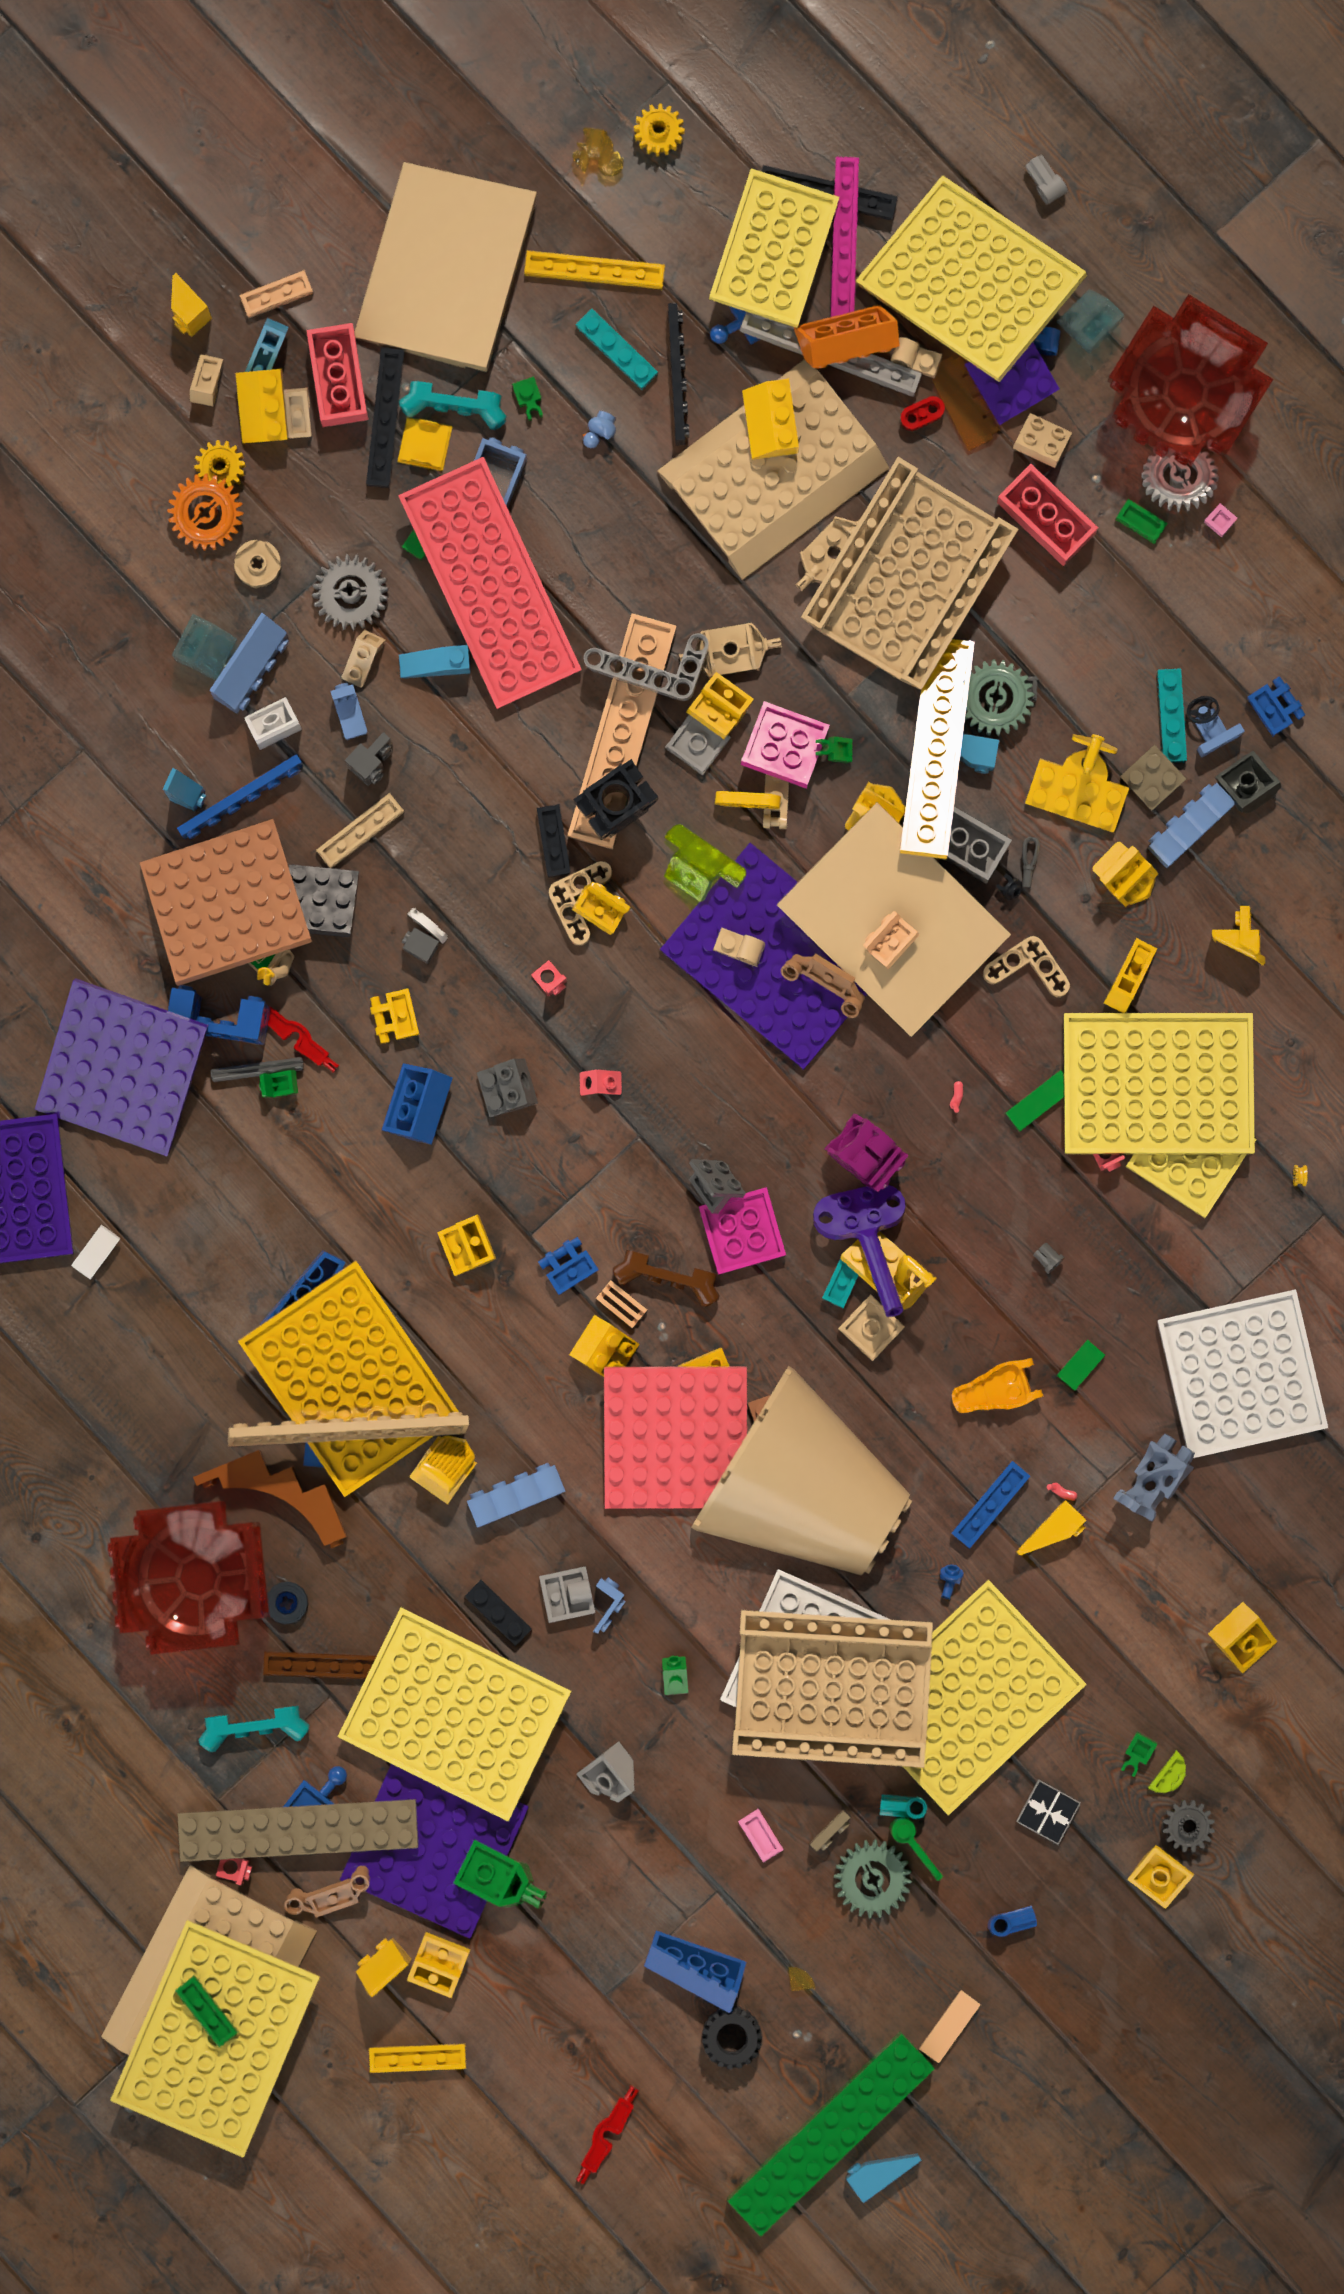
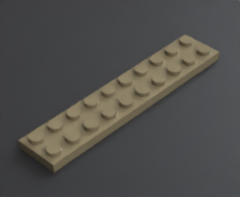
M416 1799L178 1813L180 1862L419 1847Z

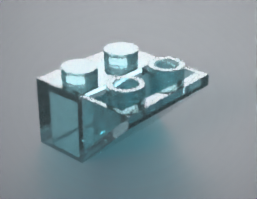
M1089 289L1057 320V323L1090 354L1122 323L1124 314L1108 298Z
M192 614L172 657L175 661L217 680L237 638L215 624Z

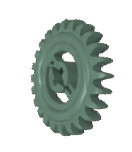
M994 659L991 666H988L984 661L983 669L974 666L975 674L970 672L966 711L968 712L965 714V720L972 718L970 727L978 723V732H981L986 727L988 736L993 729H995L997 736H999L1002 728L1009 734V726L1018 730L1017 721L1025 723L1022 715H1031V712L1026 707L1034 706V703L1028 699L1033 698L1035 694L1027 692L1033 685L1025 684L1028 679L1027 675L1020 677L1021 668L1013 671L1014 663L1005 667L1004 660L997 666ZM995 681L994 686L989 688L986 693L985 702L990 708L989 712H987L979 702V693L985 684ZM998 683H1000L998 690L999 700L997 701L995 705V710L993 712L992 710L994 702L992 697H994V695L996 694ZM1003 683H1005L1012 690L1013 702L1005 712L997 714V711L1006 704L1007 694L1002 688Z
M876 1839L873 1840L872 1846H869L867 1840H864L863 1848L855 1843L856 1851L853 1852L847 1848L846 1851L849 1857L840 1856L844 1864L836 1865V1868L841 1873L834 1874V1878L840 1879V1882L836 1883L834 1887L842 1888L837 1896H846L843 1905L852 1903L850 1911L853 1912L856 1908H859V1916H862L867 1911L868 1917L872 1918L873 1912L876 1911L878 1917L881 1918L882 1910H885L890 1915V1906L899 1909L896 1901L905 1902L906 1900L901 1894L910 1893V1890L904 1887L905 1884L912 1883L910 1879L905 1878L906 1875L911 1873V1870L903 1869L908 1864V1861H899L903 1853L900 1852L894 1855L895 1846L887 1850L886 1841L880 1847H878ZM869 1861L880 1862L888 1869L890 1884L885 1892L882 1889L884 1883L883 1874L877 1868H872ZM866 1864L871 1873L875 1876L879 1875L876 1881L880 1893H878L875 1885L871 1882L867 1883L869 1872L865 1866ZM861 1865L864 1869L862 1882L867 1889L874 1890L876 1896H867L860 1892L856 1886L855 1876Z

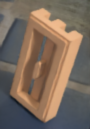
M611 1280L596 1297L600 1303L631 1328L637 1324L647 1311L646 1308ZM612 1287L638 1308L640 1312L638 1314L612 1294L609 1291ZM607 1295L632 1315L634 1320H629L603 1297Z

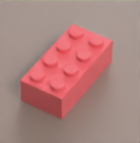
M353 323L307 330L322 427L368 420Z
M1032 464L997 499V504L1063 566L1096 534L1098 529L1085 514Z

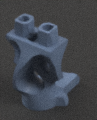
M1164 1434L1157 1443L1151 1441L1145 1456L1134 1471L1138 1475L1136 1484L1127 1492L1121 1489L1113 1499L1153 1522L1156 1518L1155 1509L1164 1497L1170 1499L1181 1482L1193 1470L1194 1467L1190 1463L1195 1452L1182 1446L1177 1455L1173 1454L1171 1450L1177 1441L1167 1434ZM1150 1462H1154L1155 1467L1152 1471L1147 1470V1467ZM1149 1481L1156 1483V1487L1152 1491L1145 1489V1485Z

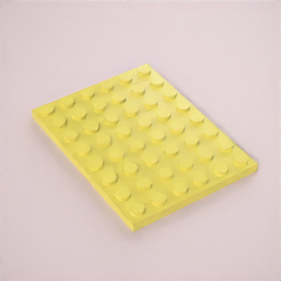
M942 175L856 279V283L1000 382L1086 278L1087 273Z
M1064 1013L1065 1154H1254L1253 1013Z
M989 1580L932 1632L924 1767L903 1766L947 1815L952 1813L1087 1685Z
M400 1608L338 1737L509 1821L572 1691L404 1608Z
M187 1920L110 2101L244 2157L320 1976ZM194 1975L239 2031L220 2048L175 1992L177 1988Z

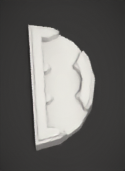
M412 908L407 914L442 944L448 939L445 932L440 930L433 921L415 908Z

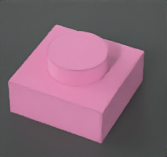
M1220 503L1206 518L1204 523L1222 537L1238 518Z

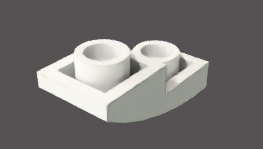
M101 1225L71 1266L91 1279L120 1238Z

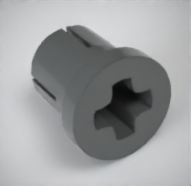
M1047 1242L1033 1255L1046 1268L1045 1272L1047 1274L1051 1273L1065 1259L1062 1254L1059 1255Z

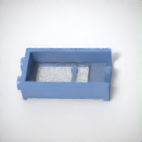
M483 438L474 461L484 457L508 509L527 461V456L523 453L524 450L516 446L508 448L503 446L502 442L497 439L489 438L487 440Z

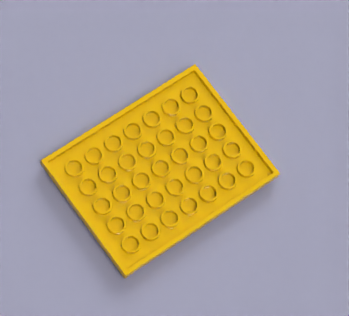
M356 1260L238 1340V1343L286 1413L296 1424H305L307 1420H319V1423H329L330 1419L337 1418L343 1419V1422H351L354 1418L366 1417L367 1421L377 1420V1417L391 1416V1419H401L403 1415H415V1418H424V1415L432 1413L439 1414V1417H446L449 1413L459 1412ZM433 1436L307 1443L343 1496L346 1497Z

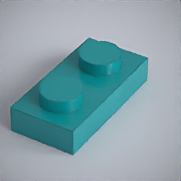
M841 1259L822 1299L844 1308L858 1278V1274Z

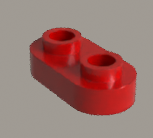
M930 396L905 408L900 417L901 425L906 430L915 431L939 420L944 414V402L939 397ZM929 407H935L937 412L930 413ZM908 417H915L916 422L910 423Z

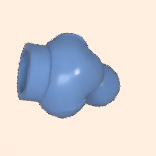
M599 411L597 417L590 419L588 422L590 432L583 434L584 445L588 448H595L599 443L598 436L605 437V439L614 437L616 434V427L614 425L616 418L607 412Z

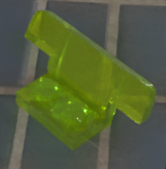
M677 824L666 833L664 838L680 849L672 856L664 877L698 901L702 902L706 899L713 881L719 876L736 888L746 878V869L683 825Z

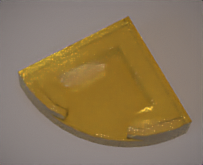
M788 1967L791 1991L815 1988L811 1976L806 1971L798 1967Z

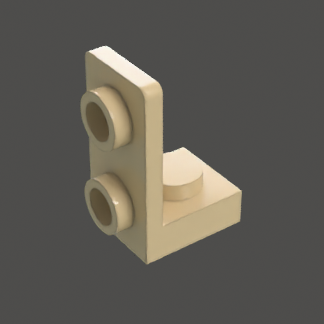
M364 630L355 641L342 679L358 687H363L374 658L383 648L385 639Z

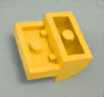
M716 672L686 713L722 739H725L743 718L754 699Z
M479 1215L456 1223V1225L437 1232L454 1276L496 1260Z
M426 1932L407 1981L452 1998L470 1949Z

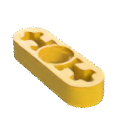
M717 791L715 795V804L720 806L780 809L781 796L775 794Z

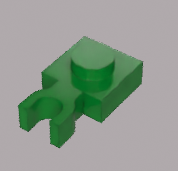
M531 377L513 383L512 387L519 407L527 406L526 414L528 421L532 420L530 412L533 410L538 411L539 416L543 417L541 408L536 404V402L542 399L535 378Z
M834 736L828 737V740H816V743H820L823 746V750L817 751L815 755H828V761L852 762V739Z
M1137 1731L1125 1751V1754L1131 1757L1124 1762L1121 1770L1124 1771L1127 1765H1132L1134 1771L1131 1776L1135 1777L1138 1772L1139 1762L1146 1765L1158 1743Z

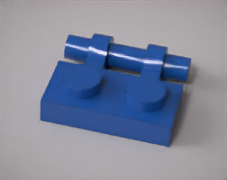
M1280 676L1272 681L1277 688L1273 692L1268 684L1247 697L1272 737L1293 724L1288 715L1294 713L1298 720L1306 715L1301 708L1302 704L1299 700H1295L1289 691L1291 689L1288 683H1284ZM1281 695L1288 704V707L1285 709L1277 699Z
M578 1236L571 1241L563 1242V1246L552 1253L549 1251L544 1254V1258L538 1261L542 1269L549 1265L554 1269L546 1276L558 1295H561L599 1271L587 1250L579 1255L575 1251L576 1248L582 1245ZM569 1253L572 1259L560 1266L557 1260Z

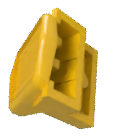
M868 782L852 808L854 811L846 821L845 828L850 830L877 802L899 823L905 814L906 806L903 805L893 787Z
M1121 842L1115 843L1093 866V871L1100 877V881L1125 907L1129 904H1135L1148 899L1155 884V877L1158 875L1154 867L1145 860L1133 845L1128 849Z
M1240 906V911H1236L1235 924L1240 926V930H1212V938L1215 942L1218 941L1256 960L1261 965H1265V956L1260 954V930H1251V907Z
M449 1435L438 1436L420 1460L410 1478L448 1505L476 1466L477 1462L474 1461L475 1454L466 1439Z

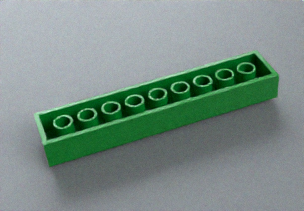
M899 2031L727 2197V2201L761 2237L935 2069L934 2066Z

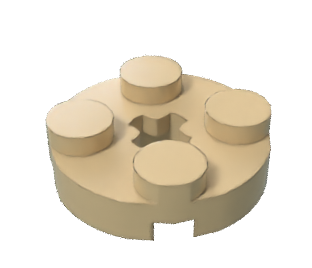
M251 540L244 543L237 550L234 568L243 583L253 588H259L271 584L278 577L281 571V559L278 551L272 544ZM253 559L264 560L261 569L251 567L254 564Z

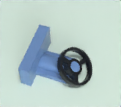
M1210 696L1198 697L1191 701L1187 707L1188 718L1196 724L1205 740V743L1197 749L1201 758L1240 737L1245 732L1241 724L1226 730L1218 716L1220 711L1218 701ZM1207 701L1205 705L1199 706L1196 710H1191L1195 704ZM1212 702L1216 704V710L1214 708L1210 710Z

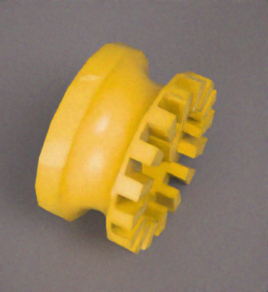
M1294 1165L1293 1175L1295 1176L1293 1178L1295 1179H1293V1185L1298 1186V1184L1306 1186L1307 1166L1303 1165L1302 1168H1299L1298 1165Z

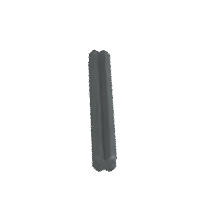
M297 1057L216 1068L211 1070V1079L213 1082L255 1077L263 1073L272 1074L287 1070L300 1071L304 1069L303 1059Z

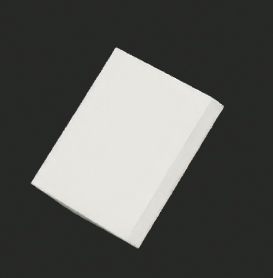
M286 697L244 717L260 750L302 730Z

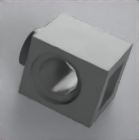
M416 928L412 932L408 931L402 940L404 944L403 950L426 964L430 963L440 945L439 941Z

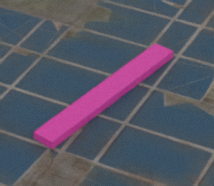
M836 157L834 196L839 197L834 213L831 317L854 312L859 157Z

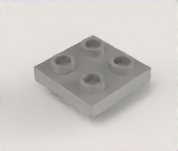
M586 1566L539 1576L549 1623L595 1613Z

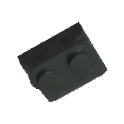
M1254 751L1215 776V779L1225 792L1236 802V808L1242 813L1253 812L1272 799L1281 788V782Z

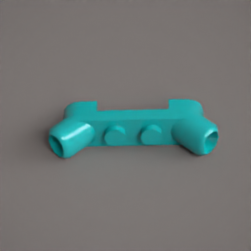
M412 381L410 382L409 394L399 400L400 408L407 417L411 418L426 407H434V410L438 412L454 410L464 416H470L471 413L480 414L492 430L500 428L507 419L506 414L500 408L502 396L494 392L479 390L477 399L433 393V383Z
M299 1706L274 1709L275 1718L234 1724H230L229 1715L204 1718L206 1730L200 1736L199 1744L212 1753L217 1751L229 1734H235V1738L250 1736V1731L259 1730V1735L273 1733V1728H280L295 1741H301L309 1731L310 1726L300 1718Z

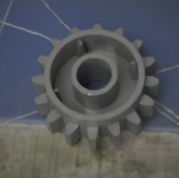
M1181 1800V1806L1179 1807L1175 1803L1172 1804L1174 1810L1172 1812L1166 1810V1814L1169 1817L1168 1819H1162V1822L1167 1824V1828L1162 1829V1832L1169 1834L1166 1841L1170 1842L1173 1840L1172 1847L1175 1849L1181 1845L1182 1852H1186L1187 1847H1190L1192 1852H1196L1197 1845L1202 1849L1205 1848L1203 1841L1211 1842L1208 1833L1215 1832V1830L1209 1827L1215 1821L1207 1818L1211 1812L1209 1810L1203 1812L1204 1805L1202 1803L1195 1807L1194 1800H1191L1189 1805H1187L1185 1800ZM1191 1819L1194 1822V1829L1186 1833L1182 1825L1184 1821Z

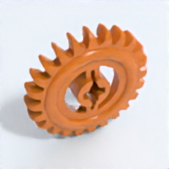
M207 473L204 474L203 480L196 474L194 483L190 478H186L187 486L179 483L178 486L181 492L173 491L172 493L176 499L169 500V503L174 508L168 509L167 512L174 514V517L168 519V521L176 523L172 531L180 530L178 539L185 536V545L193 541L194 549H197L199 544H201L202 549L206 551L208 544H210L211 548L215 550L216 542L224 547V538L229 541L233 540L230 532L239 533L234 525L243 524L242 521L237 519L238 516L244 515V512L237 510L243 503L235 502V499L240 494H231L234 488L233 485L225 488L226 479L217 483V475L209 481ZM201 495L212 496L213 500L203 501L195 507V517L191 520L189 517V507L193 499ZM220 505L222 517L218 525L212 529L198 528L197 526L201 522L208 523L216 518L218 514L217 506ZM212 506L209 515L201 517L204 511L203 508Z

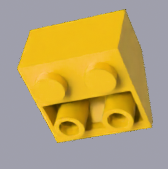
M594 1315L569 1355L604 1377V1367H625L639 1346V1343L613 1325Z

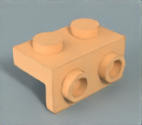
M894 911L882 920L881 926L875 932L867 936L863 946L869 954L889 969L920 934Z

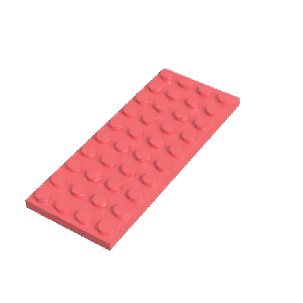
M484 457L398 495L496 709L582 670Z

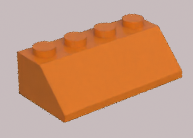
M880 305L798 325V328L794 327L805 361L817 369L825 368L828 364L845 363L849 359L856 357L865 358L876 352H889L892 348L900 346L897 320Z

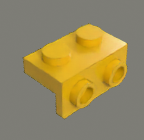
M592 882L583 888L572 910L611 935L614 933L623 915L631 907L626 904L623 898L616 895L613 896L607 892L606 887L602 884Z

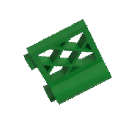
M906 1817L895 1818L890 1824V1833L893 1838L900 1843L908 1842L931 1874L939 1881L943 1878L942 1874L914 1839L916 1833L914 1824Z

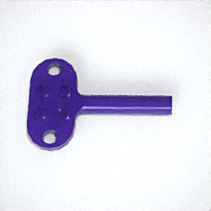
M890 1185L880 1189L879 1192L866 1186L822 1198L816 1204L813 1212L814 1226L817 1231L824 1237L833 1240L859 1239L885 1315L887 1317H894L901 1314L903 1307L877 1236L879 1231L889 1229L902 1220L906 1206L901 1192ZM895 1200L899 1203V1206L890 1207L887 1205V1202ZM823 1216H827L831 1218L832 1221L828 1224H824L820 1222L819 1219Z

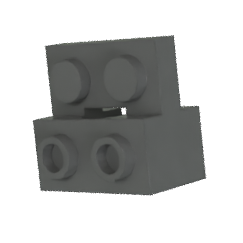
M383 732L368 749L360 743L345 759L348 769L368 787L371 783L374 785L378 783L384 775L382 773L384 768L380 760L385 761L393 752L391 750L393 745L390 737Z
M525 1058L512 1059L477 1072L489 1117H496L538 1104Z

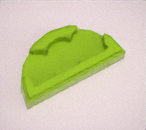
M1177 1750L1147 1788L1158 1793H1167L1175 1790L1182 1784L1186 1776V1765L1183 1757Z

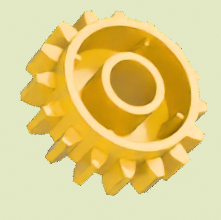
M659 104L658 109L650 105L649 112L643 109L641 111L643 118L636 117V123L639 125L634 126V132H637L635 140H641L640 148L646 147L647 154L655 152L656 156L663 152L669 155L670 149L676 151V143H682L680 135H684V128L681 127L683 119L677 120L679 112L676 111L672 114L671 106L664 110L662 104ZM662 127L665 131L659 134L654 132V129Z
M216 440V446L207 443V450L200 449L202 457H195V460L200 464L195 465L194 469L200 472L198 475L201 480L204 474L207 473L209 481L215 475L218 476L217 483L226 479L225 488L234 483L240 484L238 478L239 476H245L241 468L246 467L244 461H240L244 456L242 453H237L238 448L236 445L230 448L229 441H226L224 446H222L220 441ZM219 462L226 464L225 468L221 471L214 469L215 465Z

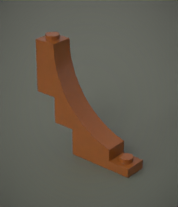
M261 1450L193 1477L196 1486L203 1485L204 1489L217 1484L216 1479L219 1478L223 1489H254L272 1494L286 1501L305 1516L318 1533L323 1545H330L331 1549L344 1544L343 1539L347 1538L327 1485L324 1484L303 1492L294 1467L271 1475Z

